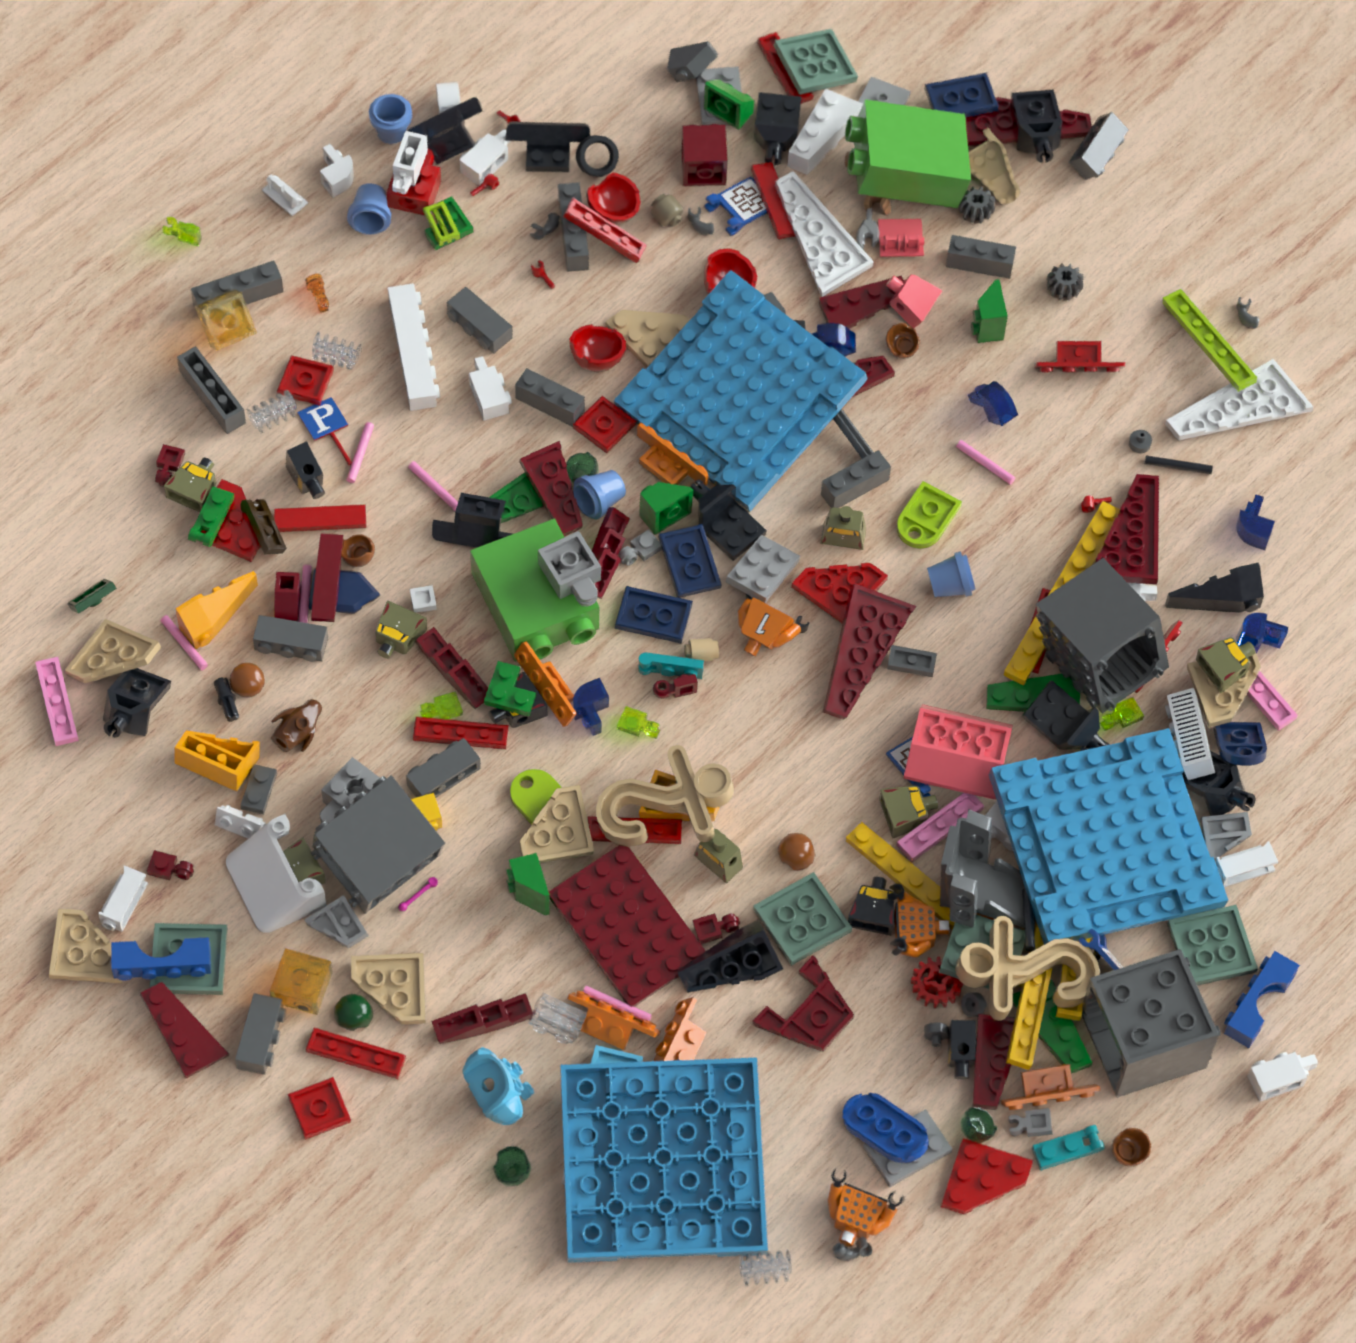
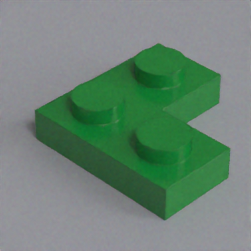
M451 196L442 200L460 234V239L473 233V226L455 199ZM441 208L437 209L448 233H452ZM436 224L441 236H444L439 224ZM431 227L424 230L425 236L435 251L450 244L446 241L444 245L439 246Z
M498 661L484 699V705L529 717L536 698V692L515 687L520 674V666Z

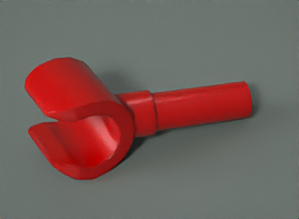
M501 110L497 111V115L503 118L507 124L509 122H521L517 115L508 116Z
M487 174L483 183L472 190L470 194L475 196L486 187H490L493 190L496 189L500 184L499 178L493 174Z
M538 260L539 268L531 265L534 277H541L551 289L555 288L556 285L545 273L543 261Z
M1088 495L1084 497L1081 503L1082 512H1093L1095 509L1094 505L1101 504L1103 501L1110 503L1112 498L1094 499L1093 496Z

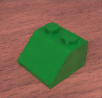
M719 79L705 83L704 110L739 130L754 113V100L749 95L741 93L734 89L732 85L724 83Z
M1000 279L995 280L977 301L976 310H973L974 322H971L972 335H976L977 343L1004 340L1008 314Z
M663 482L645 487L640 493V518L654 535L660 533L692 513L693 489L688 486Z
M537 853L509 859V869H506V884L509 893H514L517 902L545 916L550 915L549 891Z

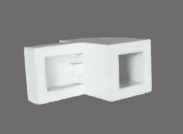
M458 82L436 84L439 114L460 104Z
M331 144L323 147L324 161L328 166L320 170L321 184L334 198L345 192L352 185L354 179L353 161L350 155L343 158L338 149L335 150Z

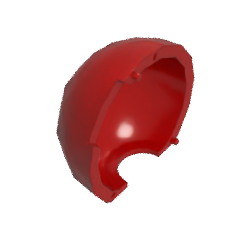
M612 172L599 185H592L588 188L586 193L587 204L590 209L614 224L624 223L638 213L641 204L640 191L629 178Z
M730 248L718 249L711 253L706 260L704 271L705 290L709 294L730 270L755 288L757 282L756 268L740 251Z
M590 324L578 328L569 338L570 350L577 364L583 369L592 372L608 371L621 361L626 351V340L617 329L612 330Z

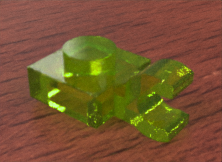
M167 217V224L172 226H163L164 234L177 236L179 241L199 246L202 240L200 227L181 221L177 223L174 217Z
M456 691L434 697V704L424 703L420 705V714L426 718L439 716V719H451L463 715Z
M1132 697L1117 703L1115 709L1112 708V713L1102 716L1104 721L1100 722L1104 731L1113 728L1118 723L1121 724L1122 728L1142 721L1144 714Z
M626 706L617 723V730L639 737L642 731L647 736L657 739L660 733L658 729L660 724L647 720V713Z

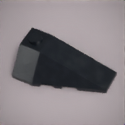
M1259 562L1229 570L1231 574L1221 578H1217L1216 575L1209 577L1210 580L1206 581L1203 585L1199 586L1193 583L1172 591L1167 595L1166 608L1236 613L1256 611L1258 608H1261L1264 598Z
M758 919L736 930L679 969L677 973L688 993L716 988L717 985L729 983L735 985L740 984L741 981L752 979L754 981L763 980L783 970V967Z

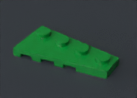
M525 472L490 496V498L506 500L501 523L544 507Z
M1062 674L1028 678L1025 685L1015 681L987 685L986 709L1025 712L1051 680L1079 704L1080 693L1074 688L1073 681L1069 677L1065 678Z
M1051 979L1038 1037L1047 1044L1050 1052L1061 1065H1070L1072 1074L1092 1066V1060L1073 1021L1056 1017L1057 1005L1053 1001V995L1057 989ZM1021 991L1014 993L1012 996V1006L1014 1005L1016 1008H1018Z

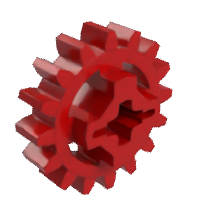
M937 956L934 962L928 957L927 964L920 961L919 969L914 968L913 970L914 976L911 977L910 983L914 985L912 986V993H918L917 1001L924 999V1006L933 1003L934 1009H937L940 1003L946 1008L947 1001L954 1004L956 997L961 995L962 990L960 989L963 988V983L959 979L939 973L942 964L940 956ZM925 973H928V977H924V979L921 981L922 976ZM953 984L952 989L947 993L946 988Z

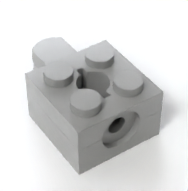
M579 531L538 550V564L559 599L573 593L581 606H591L596 602L598 590L594 583L601 580V566Z
M352 757L321 789L322 800L326 804L325 808L320 812L321 823L326 820L330 823L334 820V814L345 805L347 808L352 806L353 799L364 790L367 793L370 792L373 783L380 777Z

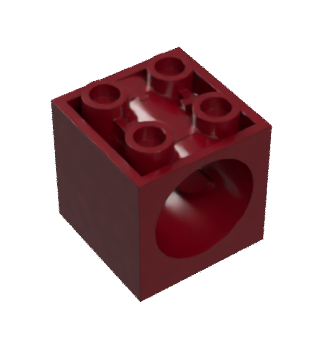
M691 124L682 126L681 157L683 187L726 186L728 167L726 125Z

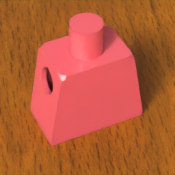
M913 274L903 282L893 275L886 284L889 289L895 292L890 301V306L912 328L917 327L923 322L942 292L941 289Z

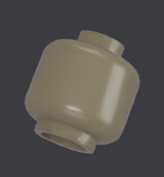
M662 194L652 202L651 214L661 226L671 225L674 227L682 220L683 207L673 195Z

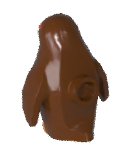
M310 699L301 706L288 708L278 713L271 722L274 723L279 719L282 720L271 736V740L284 752H289L304 741L301 752L305 751L313 740L316 723L322 711L320 702Z

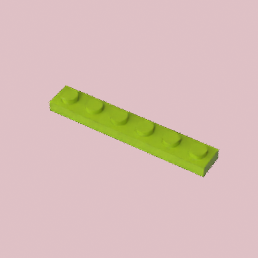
M1182 289L1163 297L1162 304L1238 392L1257 382V376Z

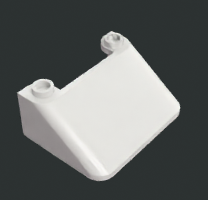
M286 814L272 819L233 850L226 858V867L255 926L264 933L273 932L314 914L326 906L325 892L321 884L311 878H306L298 883L277 839L289 834L290 823Z

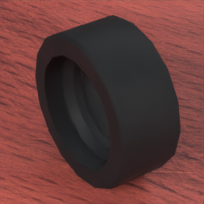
M592 135L586 137L579 143L576 149L577 165L584 173L590 176L602 177L610 174L615 169L619 160L617 146L606 136ZM594 143L605 145L610 154L608 163L599 169L590 167L585 159L587 148Z

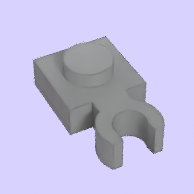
M1050 1108L1025 1111L1026 1117L1024 1118L1018 1115L1009 1116L1010 1123L1019 1124L1016 1128H1010L1012 1136H1018L1023 1131H1027L1028 1137L1053 1135Z

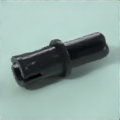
M218 678L214 681L218 694L217 701L222 706L227 721L232 722L239 718L235 705L236 696L232 694L228 679Z

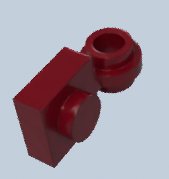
M163 444L156 461V467L163 468L162 470L158 469L155 477V482L159 483V486L164 487L166 482L172 477V472H169V470L176 472L180 468L185 456V449Z
M696 674L681 675L673 679V684L665 680H659L653 685V693L660 699L667 698L674 694L675 698L697 693L698 689Z
M154 850L146 871L147 875L169 881L173 873H176V877L182 880H189V877L193 876L194 866L187 861H180L176 865L177 856Z
M715 913L692 920L698 941L701 944L723 938L721 929L725 930L726 933H732L738 930L740 925L739 917L735 916L734 913L724 915L721 921L717 920Z

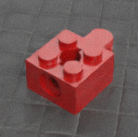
M427 148V154L415 186L410 185L406 194L393 191L394 178L392 175L386 192L388 208L425 216L423 208L434 204L441 184V167L433 166L434 156L430 149Z

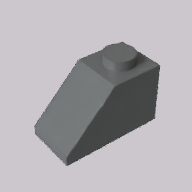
M709 41L670 49L667 70L676 82L694 79L717 58L718 53Z

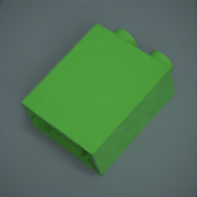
M865 99L859 115H850L848 117L845 128V140L853 142L854 148L851 149L847 170L849 175H856L858 194L952 208L959 207L971 182L965 114Z
M555 518L470 550L471 574L515 662L517 660L514 654L523 642L527 641L539 660L552 653L554 646L570 641L573 645L585 643L593 638L596 630L599 629L600 607L597 601L591 606H581L573 593L559 599L538 564V550L564 538Z

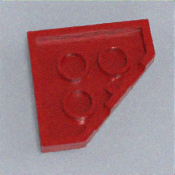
M221 479L217 488L234 493L235 498L212 546L252 562L261 546L246 513H243L240 508L241 501L246 500L242 487Z
M870 562L861 563L859 566H847V564L832 565L829 568L823 569L808 567L792 582L791 588L843 624L851 586L858 584L878 591L888 580V575Z
M963 1138L941 1207L965 1215L976 1207L985 1203L988 1204L1003 1197L1004 1194L1026 1186L1033 1160Z

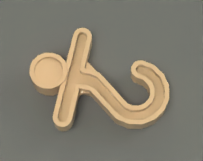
M674 745L670 747L667 755L676 784L665 787L632 778L618 780L608 786L599 796L596 805L599 827L605 837L617 845L631 847L644 844L648 838L644 823L639 820L622 821L617 817L619 810L623 806L636 804L670 814L681 813L689 815L697 839L701 842H709L713 839L715 831L707 807H721L732 798L734 787L729 771L720 764L712 763L704 765L694 774L684 747Z
M1005 916L997 917L990 929V947L983 943H972L966 946L958 958L955 967L959 980L966 986L981 988L989 983V1013L992 1018L998 1021L1004 1020L1012 1008L1013 987L1026 983L1057 964L1069 966L1076 974L1075 981L1061 983L1053 995L1054 1003L1061 1008L1076 1007L1082 1004L1090 978L1100 975L1098 961L1091 950L1084 947L1080 942L1067 938L1054 939L1025 956L1013 955V923Z

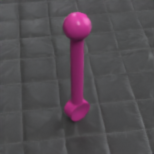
M429 878L428 884L405 903L401 902L398 905V909L401 912L406 911L407 906L430 887L434 888L438 885L437 878Z

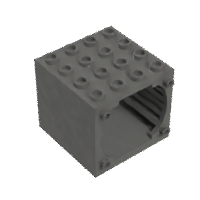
M1104 558L1036 603L1038 612L1036 617L1041 625L1039 630L1044 638L1042 642L1046 647L1045 655L1052 664L1055 662L1059 666L1061 674L1073 681L1072 684L1077 692H1083L1092 708L1097 707L1102 714L1107 710L1112 711L1111 707L1115 709L1118 702L1154 677L1160 678L1164 671L1169 668L1160 616Z
M392 775L387 779L385 776L379 778L373 783L370 792L367 793L364 790L353 799L352 806L347 808L345 805L334 814V820L330 823L326 820L316 827L312 843L314 851L310 852L316 861L319 858L324 861L352 898L348 902L352 904V907L359 906L365 914L439 857L446 844Z
M1181 949L1091 977L1083 1001L1082 1018L1116 1097L1206 1069L1209 1060L1212 1059L1211 1055L1221 1032L1219 1027L1213 1023L1190 971L1189 959L1184 957Z

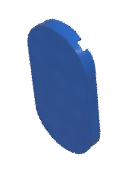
M861 1093L851 1097L845 1103L842 1117L846 1129L889 1160L897 1163H908L919 1159L926 1152L929 1140L925 1126L883 1096L876 1093H868L869 1095H862Z

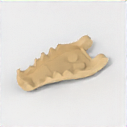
M988 127L983 130L984 136L988 141L968 152L970 173L989 189L1001 204L1006 205L1015 201L1020 196L1021 191L1014 179L1006 149Z

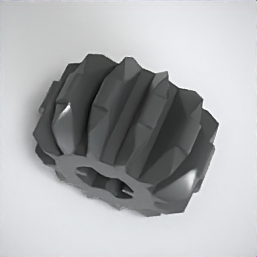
M973 186L970 191L966 190L959 205V213L963 214L964 220L970 218L971 223L975 220H978L980 223L983 222V219L989 220L991 214L995 211L994 196H991L990 190L984 192L982 186L979 190H976Z
M1061 263L1059 267L1054 266L1047 275V289L1051 290L1052 296L1059 295V300L1066 297L1069 301L1072 296L1077 298L1079 292L1083 290L1084 276L1079 273V267L1073 269L1071 263L1068 267Z

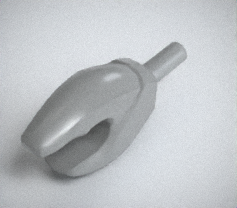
M871 208L867 209L866 220H863L856 236L857 243L863 250L866 237L872 239V248H874L878 243L880 235L877 223L872 220Z

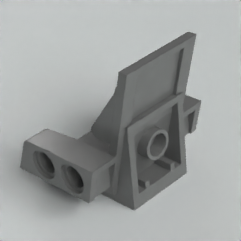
M969 809L967 818H959L956 826H950L941 861L940 906L950 908V921L971 928L974 927L977 913L995 919L1005 916L1014 925L1024 928L1022 890L1025 886L1020 870L1000 858L995 859L994 866L988 864L991 854L992 819ZM1033 913V919H1034V925H1035L1036 919H1035V916H1034V913Z

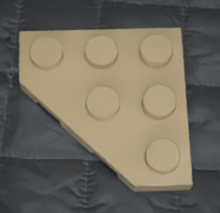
M621 310L605 322V326L612 330L617 329L626 340V348L647 368L688 323L689 319L686 315Z
M105 619L68 665L65 672L71 678L83 683H89L148 665L160 650L161 645L156 640Z
M1256 653L1248 657L1250 660L1248 672L1222 693L1218 691L1197 661L1187 663V670L1208 727L1232 721L1260 672L1261 665Z
M580 785L555 790L548 803L533 821L529 830L521 838L519 846L522 856L537 853L539 862L545 863L594 854Z
M58 909L49 969L50 979L122 983V980L114 979L112 974L111 943L107 937L89 920L83 910Z
M423 953L351 956L352 983L401 1025L426 1024Z

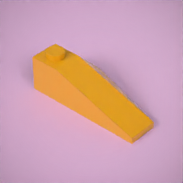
M252 571L231 580L228 586L223 589L217 586L207 596L202 594L196 595L175 608L179 630L195 649L208 645L258 586L256 573Z

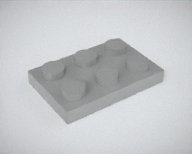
M739 67L705 69L696 77L702 125H729L704 110L705 83L719 79L724 83L732 85L734 89L742 93Z
M761 534L728 574L726 583L766 603L797 565L800 556Z
M926 1109L913 1116V1118L925 1126L929 1140L926 1152L919 1159L908 1163H897L889 1160L866 1143L863 1146L889 1188L952 1152L951 1146Z

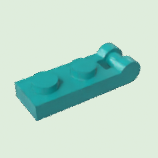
M648 652L639 655L638 671L642 675H649L651 672L661 673L668 677L696 674L697 679H702L704 660Z
M1091 1125L1083 1130L1033 1145L1032 1151L1040 1171L1103 1151L1105 1146L1103 1141L1099 1140L1097 1126ZM1089 1139L1090 1145L1084 1146L1082 1140Z

